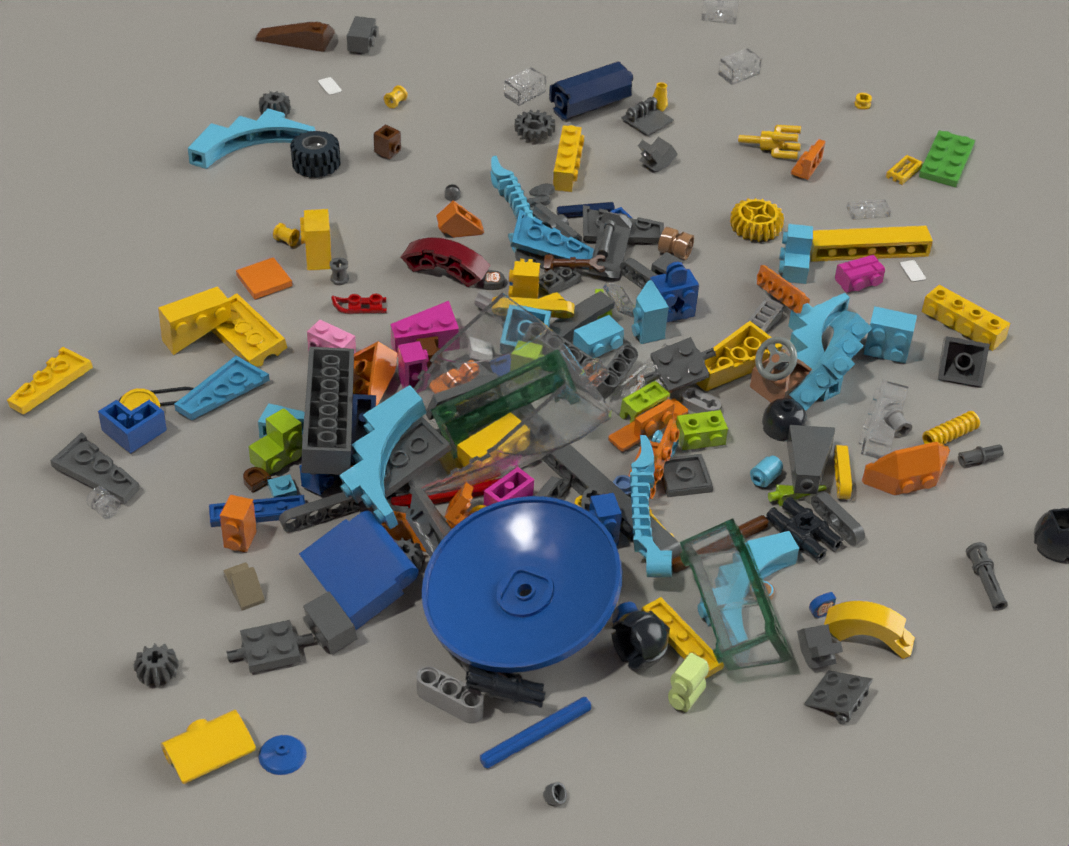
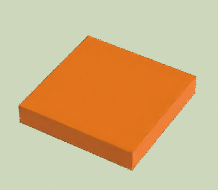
M274 257L236 270V276L254 300L293 286L291 278Z

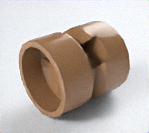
M665 227L659 239L658 251L673 253L675 257L687 260L694 245V235L686 232L679 234L677 229Z

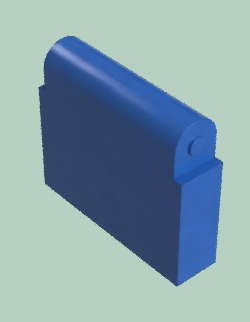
M371 511L361 512L350 521L345 519L299 553L327 592L330 591L354 624L356 630L404 594L402 590L414 582L419 574L416 566Z

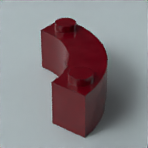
M436 237L422 238L411 242L400 257L413 272L422 269H434L435 267L446 269L448 274L459 279L467 287L481 281L491 266L483 256L467 246L452 240Z

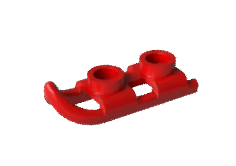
M377 293L362 298L358 294H351L348 298L331 296L333 306L342 313H387V308H382V303H387L386 297H382ZM337 302L348 303V309L341 307ZM361 305H369L370 308L361 309Z

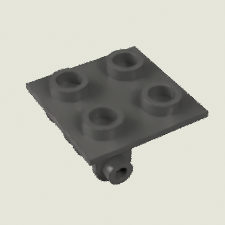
M649 97L634 107L628 108L626 115L621 117V119L646 135H650L674 121L673 118L656 109L657 99L655 97Z
M828 670L804 705L835 711L836 720L844 724L851 720L853 712L858 710L864 697L868 696L869 686L873 682V678Z

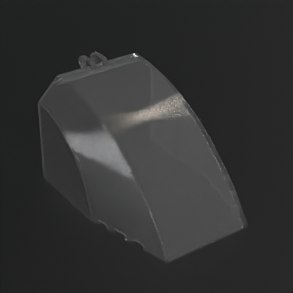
M502 292L438 350L430 359L432 365L426 372L422 370L417 377L420 380L413 389L422 398L426 410L433 394L495 372L499 382L490 400L485 404L478 405L476 403L463 412H451L441 420H437V418L428 420L426 414L422 416L450 443L452 450L408 481V484L411 488L423 489L427 495L459 490L465 482L474 486L508 474L516 467L521 469L584 438L611 419L612 410L596 388L609 377L610 372L607 368L602 367L603 362L600 358L591 360L582 368L570 349L546 324ZM522 399H527L533 405L535 410L496 445L488 449V454L481 458L478 456L469 460L470 464L465 467L458 462L457 445L504 417L506 412Z

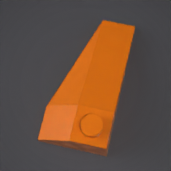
M379 341L354 353L353 394L376 395L377 406L395 373L398 353Z

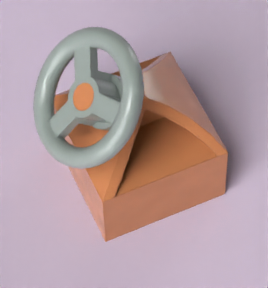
M773 337L763 342L757 350L755 357L756 367L752 371L750 388L770 403L781 398L792 399L789 394L804 380L812 369L797 358L796 348L791 341L783 337ZM775 344L785 345L790 352L785 349L777 351ZM768 348L770 357L762 362L763 353Z

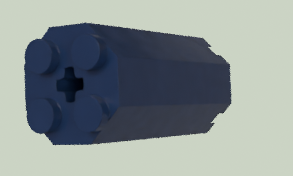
M617 61L557 81L549 87V100L551 103L554 102L556 106L553 108V111L563 121L632 96L633 74L621 62Z

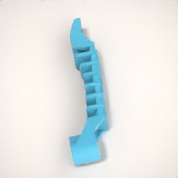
M497 155L492 156V185L498 189L499 195H504L506 202H509L515 219L517 220L519 210L526 212V216L535 219L533 211L530 210V204L527 203L526 196L524 197V191L521 190V185L518 183V178L514 176L512 171L506 170L500 165ZM509 233V234H508V238H509L510 244H511V240H512L513 233ZM512 247V250L515 253L517 248Z
M640 435L641 454L631 464L632 472H630L634 550L646 559L647 577L672 578V551H660L653 541L651 519L649 516L650 488L654 487V454L647 436Z

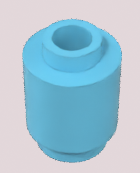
M776 456L765 457L751 469L750 476L752 482L759 487H767L781 474L783 463Z

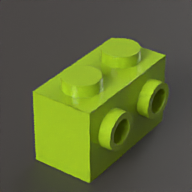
M721 410L677 416L676 425L680 430L679 443L682 451L726 445L728 427Z

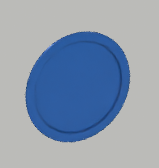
M278 735L270 738L262 745L258 757L261 766L267 772L275 775H287L297 771L304 764L307 751L305 745L298 738L290 735Z

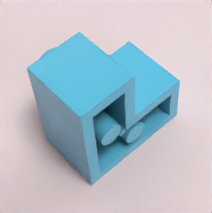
M788 224L787 232L783 231L782 244H785V247L780 248L778 272L782 273V278L788 282L802 284L807 282L813 226Z

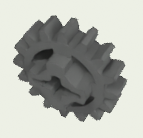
M530 110L528 113L523 111L522 115L518 114L517 118H515V132H518V136L523 135V139L530 138V141L534 139L540 141L542 138L546 140L548 136L552 137L553 132H555V119H552V115H547V112L540 113V110L536 112Z

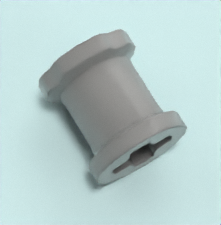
M894 408L886 413L884 420L893 428V434L901 438L908 435L913 426L910 422L906 421L903 416L904 413L900 408Z

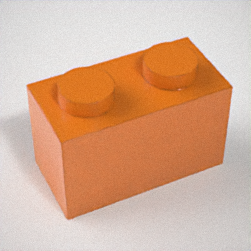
M230 494L220 514L224 548L234 551L247 552L257 532L254 501L250 498Z

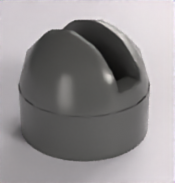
M449 184L444 192L445 199L448 201L459 200V187L455 184Z
M561 782L547 785L543 792L545 802L550 805L564 803L567 798L565 786Z

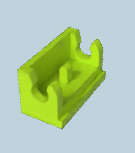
M655 380L623 398L619 416L625 419L629 414L631 423L635 421L639 414L658 403L661 404L670 397V393Z

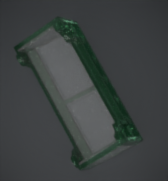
M557 349L431 409V412L443 437L450 443L452 448L450 452L455 459L458 458L457 445L469 438V432L495 421L516 409L549 394L552 395L554 401L559 400L558 397H563L567 399L569 404L580 398L567 364Z
M734 518L681 541L680 545L683 551L679 553L685 567L689 565L692 569L717 640L715 643L716 648L713 649L718 663L723 662L728 671L784 663L793 659L750 545Z

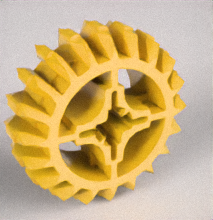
M756 197L754 200L747 198L746 201L740 200V203L735 204L730 215V226H732V231L737 232L738 236L742 235L743 239L749 238L751 241L757 240L760 242V240H764L767 242L768 239H774L775 236H779L784 225V214L782 209L777 208V204H771L770 200H758Z

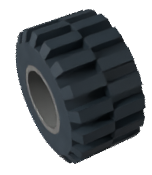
M308 131L294 137L291 141L292 167L296 173L316 178L328 176V174H332L339 169L341 164L339 141L333 134H328L325 131Z

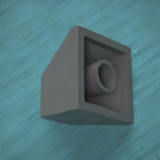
M948 336L944 337L938 379L982 387L990 344Z

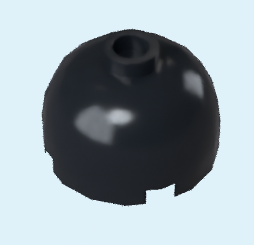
M788 398L776 399L766 407L763 413V431L770 438L783 442V439H788L790 425L807 426V414L803 406L795 400Z

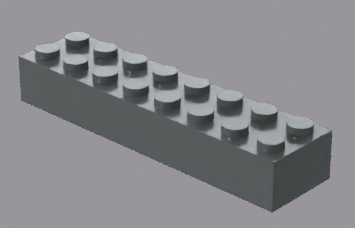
M309 347L301 473L340 475L350 469L354 349Z

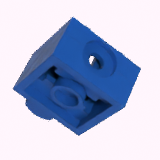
M673 262L667 266L666 274L650 277V280L653 281L669 307L667 322L695 317L699 283L690 269H685L681 262Z

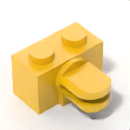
M520 258V261H515L514 270L510 269L509 282H513V286L509 285L508 297L538 299L540 263H534L533 259H528V262H525L524 258Z

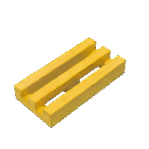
M906 155L887 171L886 178L893 177L892 181L896 182L899 180V184L903 185L922 168L923 162Z

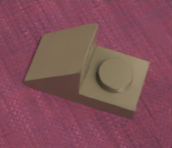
M247 562L223 570L224 577L242 611L265 603L254 567L249 568Z

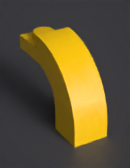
M847 601L828 608L824 625L828 624L830 633L839 641L855 635H869L882 640L902 659L911 656L915 637L904 628L906 619L896 611L867 601Z

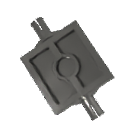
M689 337L650 353V357L655 365V371L643 375L644 380L648 384L659 379L669 393L675 392L709 378L705 360L716 356L713 347L700 352L692 338Z
M290 620L240 630L241 648L226 651L228 662L244 658L250 673L301 662L299 646L314 643L312 632L297 636L292 629Z

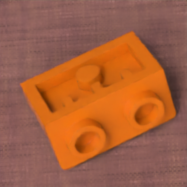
M818 139L815 145H811L809 151H805L795 164L791 174L809 180L823 159L826 141Z
M467 482L464 483L449 502L444 516L447 523L453 528L469 516L467 510L471 506L470 502L473 499L471 495L473 487Z

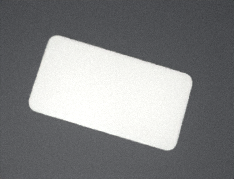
M331 77L318 80L329 95L342 91Z
M914 260L900 262L911 281L926 279Z

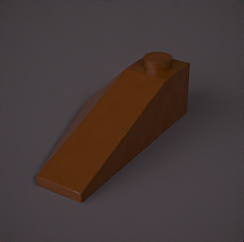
M311 21L261 28L255 40L325 52L335 34V30L329 24Z

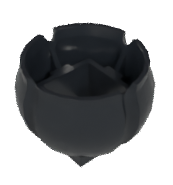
M1069 508L1049 510L1038 519L1034 528V544H1037V550L1044 557L1055 562L1063 563L1066 558L1069 560Z
M651 610L648 612H629L612 626V629L615 630L611 633L614 648L623 662L629 661L628 667L633 670L649 668L657 664L668 649L670 628Z

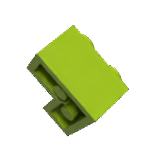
M285 408L265 419L267 435L248 446L250 462L255 467L264 469L269 475L278 472L302 456L301 422Z

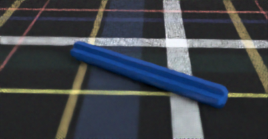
M581 697L480 754L479 760L484 768H490L590 711L591 702L587 697Z

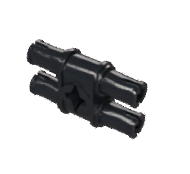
M792 497L784 501L782 509L793 518H787L776 507L771 508L766 514V519L779 529V533L790 531L799 550H804L817 562L825 557L827 549L817 543L816 539L826 543L833 551L840 548L843 543V538L829 528L827 521L821 520L813 513L811 508H804Z
M468 665V671L465 675V688L488 693L487 696L491 699L495 697L501 701H510L514 705L522 702L542 708V701H544L546 694L543 691V683L522 679L519 673L515 675L513 673L494 672Z

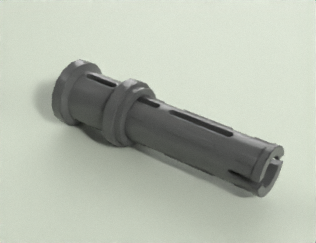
M982 542L971 544L966 548L965 552L967 557L971 558L973 563L972 569L974 573L980 576L993 610H1003L1008 606V602L993 572L994 563L986 553V544Z

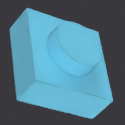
M290 474L268 480V487L273 498L297 495V489Z

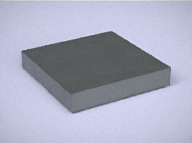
M702 454L670 457L669 461L665 462L661 479L667 497L710 493L713 491V485Z

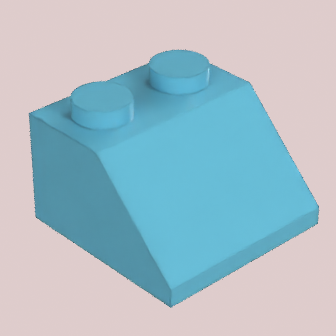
M652 280L647 281L636 298V307L633 309L634 324H632V333L635 337L637 336L641 344L665 339L669 307Z

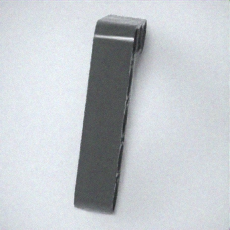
M538 321L528 323L521 337V340L543 345V355H545V361L601 399L611 397L638 358L637 349L626 344L619 349L607 367H605Z

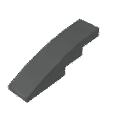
M599 291L577 304L572 318H558L549 325V328L571 343L575 329L596 321L598 316L614 309V301L602 291Z

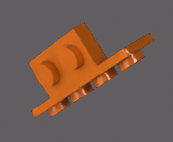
M766 265L760 266L757 274V285L795 313H801L803 305L809 304L810 301L805 296V293Z
M675 398L667 399L636 417L635 421L609 435L608 440L620 451L624 452L641 442L640 435H646L648 438L657 430L665 428L670 419L676 421L677 416L688 414V409Z
M674 419L669 420L660 443L650 441L654 454L655 472L654 487L650 488L649 500L653 499L655 495L657 481L661 480L665 462L669 461L671 457L673 443L677 442L680 430L677 428ZM640 447V449H639V451H638V454H637V456H636V458H635V461L638 459V457H639L640 454H641V447Z

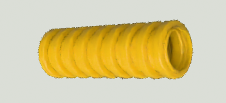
M967 411L956 418H952L923 432L924 444L939 442L945 445L947 442H951L980 427V419L974 411Z

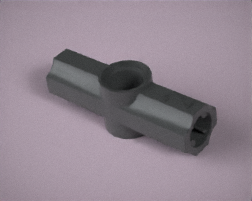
M541 203L534 206L532 209L533 217L543 221V225L551 229L554 227L560 230L562 235L568 238L573 237L582 242V236L569 226V222L563 214L556 215Z

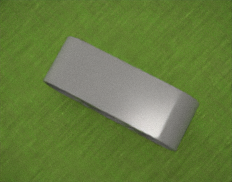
M425 666L418 670L417 694L421 699L467 723H476L482 719L484 696L480 691L465 688V683L434 667Z

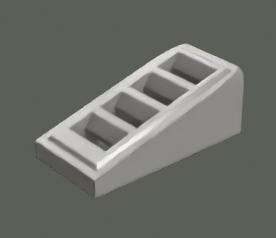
M767 297L747 322L751 321L764 332H768L782 318L784 306Z

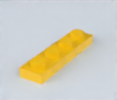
M662 597L641 608V611L648 612L651 610L670 628L668 643L683 659L689 653H693L708 662L709 671L705 679L723 669L724 661Z

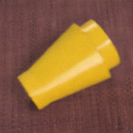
M663 82L656 84L652 98L655 97L657 99L656 109L664 111L668 106L667 84Z

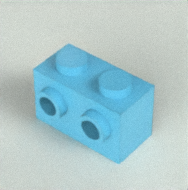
M607 315L575 329L573 345L592 358H596L623 345L624 329L610 315Z

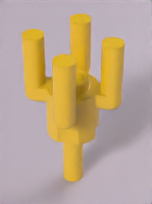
M776 125L774 131H761V136L739 135L738 142L760 144L761 150H771L773 158L798 159V152L795 151H800L801 143H787L785 141L798 142L801 126ZM780 149L793 150V151H780Z

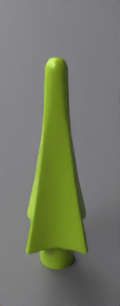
M776 484V491L768 493V500L770 502L778 501L780 507L789 497L796 500L810 494L794 493L793 486ZM820 485L818 492L826 490L827 486Z

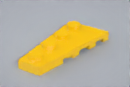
M62 347L58 350L59 355L56 358L51 357L46 362L47 367L34 373L32 375L33 380L30 383H24L7 399L9 407L23 415L31 411L34 407L49 399L53 394L92 369L91 360Z

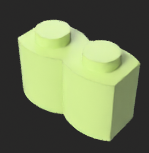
M689 653L672 674L670 679L672 688L668 693V700L675 709L682 710L685 713L688 712L705 690V677L709 671L706 660L693 653Z

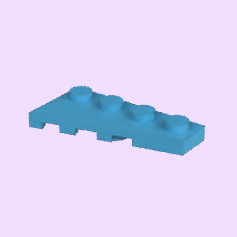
M519 210L510 244L511 247L544 257L545 254H551L554 259H570V257H576V259L592 258L594 249L573 237L568 238L562 235L560 230L554 227L551 229L543 225V221L537 218L532 219L526 216V212Z
M235 356L174 404L175 411L193 420L270 381L269 374L242 358Z

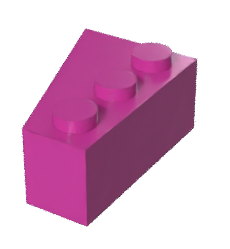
M449 301L390 324L392 349L397 353L398 345L416 342V339L434 336H438L439 348L441 350L459 348V328Z

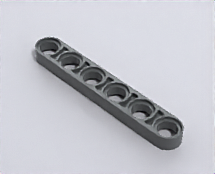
M408 481L388 496L386 501H391L392 497L409 494L410 489L414 487L412 481ZM341 492L288 509L280 515L279 521L284 531L295 532L360 511L363 501L357 504L353 502L354 499L352 497L347 498ZM340 504L338 507L331 509L334 505ZM318 511L316 514L309 516L312 512ZM296 518L294 521L286 523L288 520Z

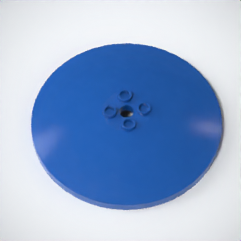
M543 496L507 499L484 507L462 520L436 547L428 562L423 578L422 604L424 613L437 640L447 651L461 661L474 667L494 672L517 673L538 670L563 661L577 653L604 628L612 616L620 596L622 586L621 560L616 544L607 528L598 518L582 507L565 500ZM526 589L532 590L529 595L520 596L522 591Z

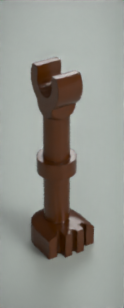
M545 254L544 272L546 273L550 269L554 271V267H570V269L584 267L595 269L597 272H604V266H598L597 264L601 261L605 262L606 258L604 255H597L591 259H576V257L554 259L553 255Z

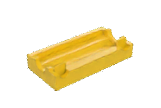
M238 293L228 298L230 301L231 318L211 330L236 356L256 367H261L268 355L275 354L278 356L288 348L285 338Z

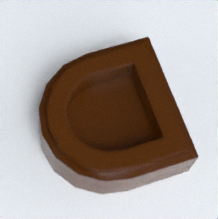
M260 467L248 468L243 474L244 484L252 493L266 486L268 480L271 479V476Z

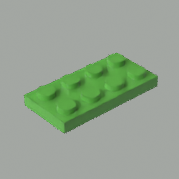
M939 130L920 170L919 177L956 187L972 152L975 140L967 136H959L948 131Z

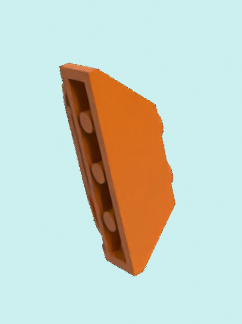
M932 442L893 451L879 458L875 463L871 462L865 465L862 482L865 485L892 495L929 489L937 485L946 466L950 449L939 442Z

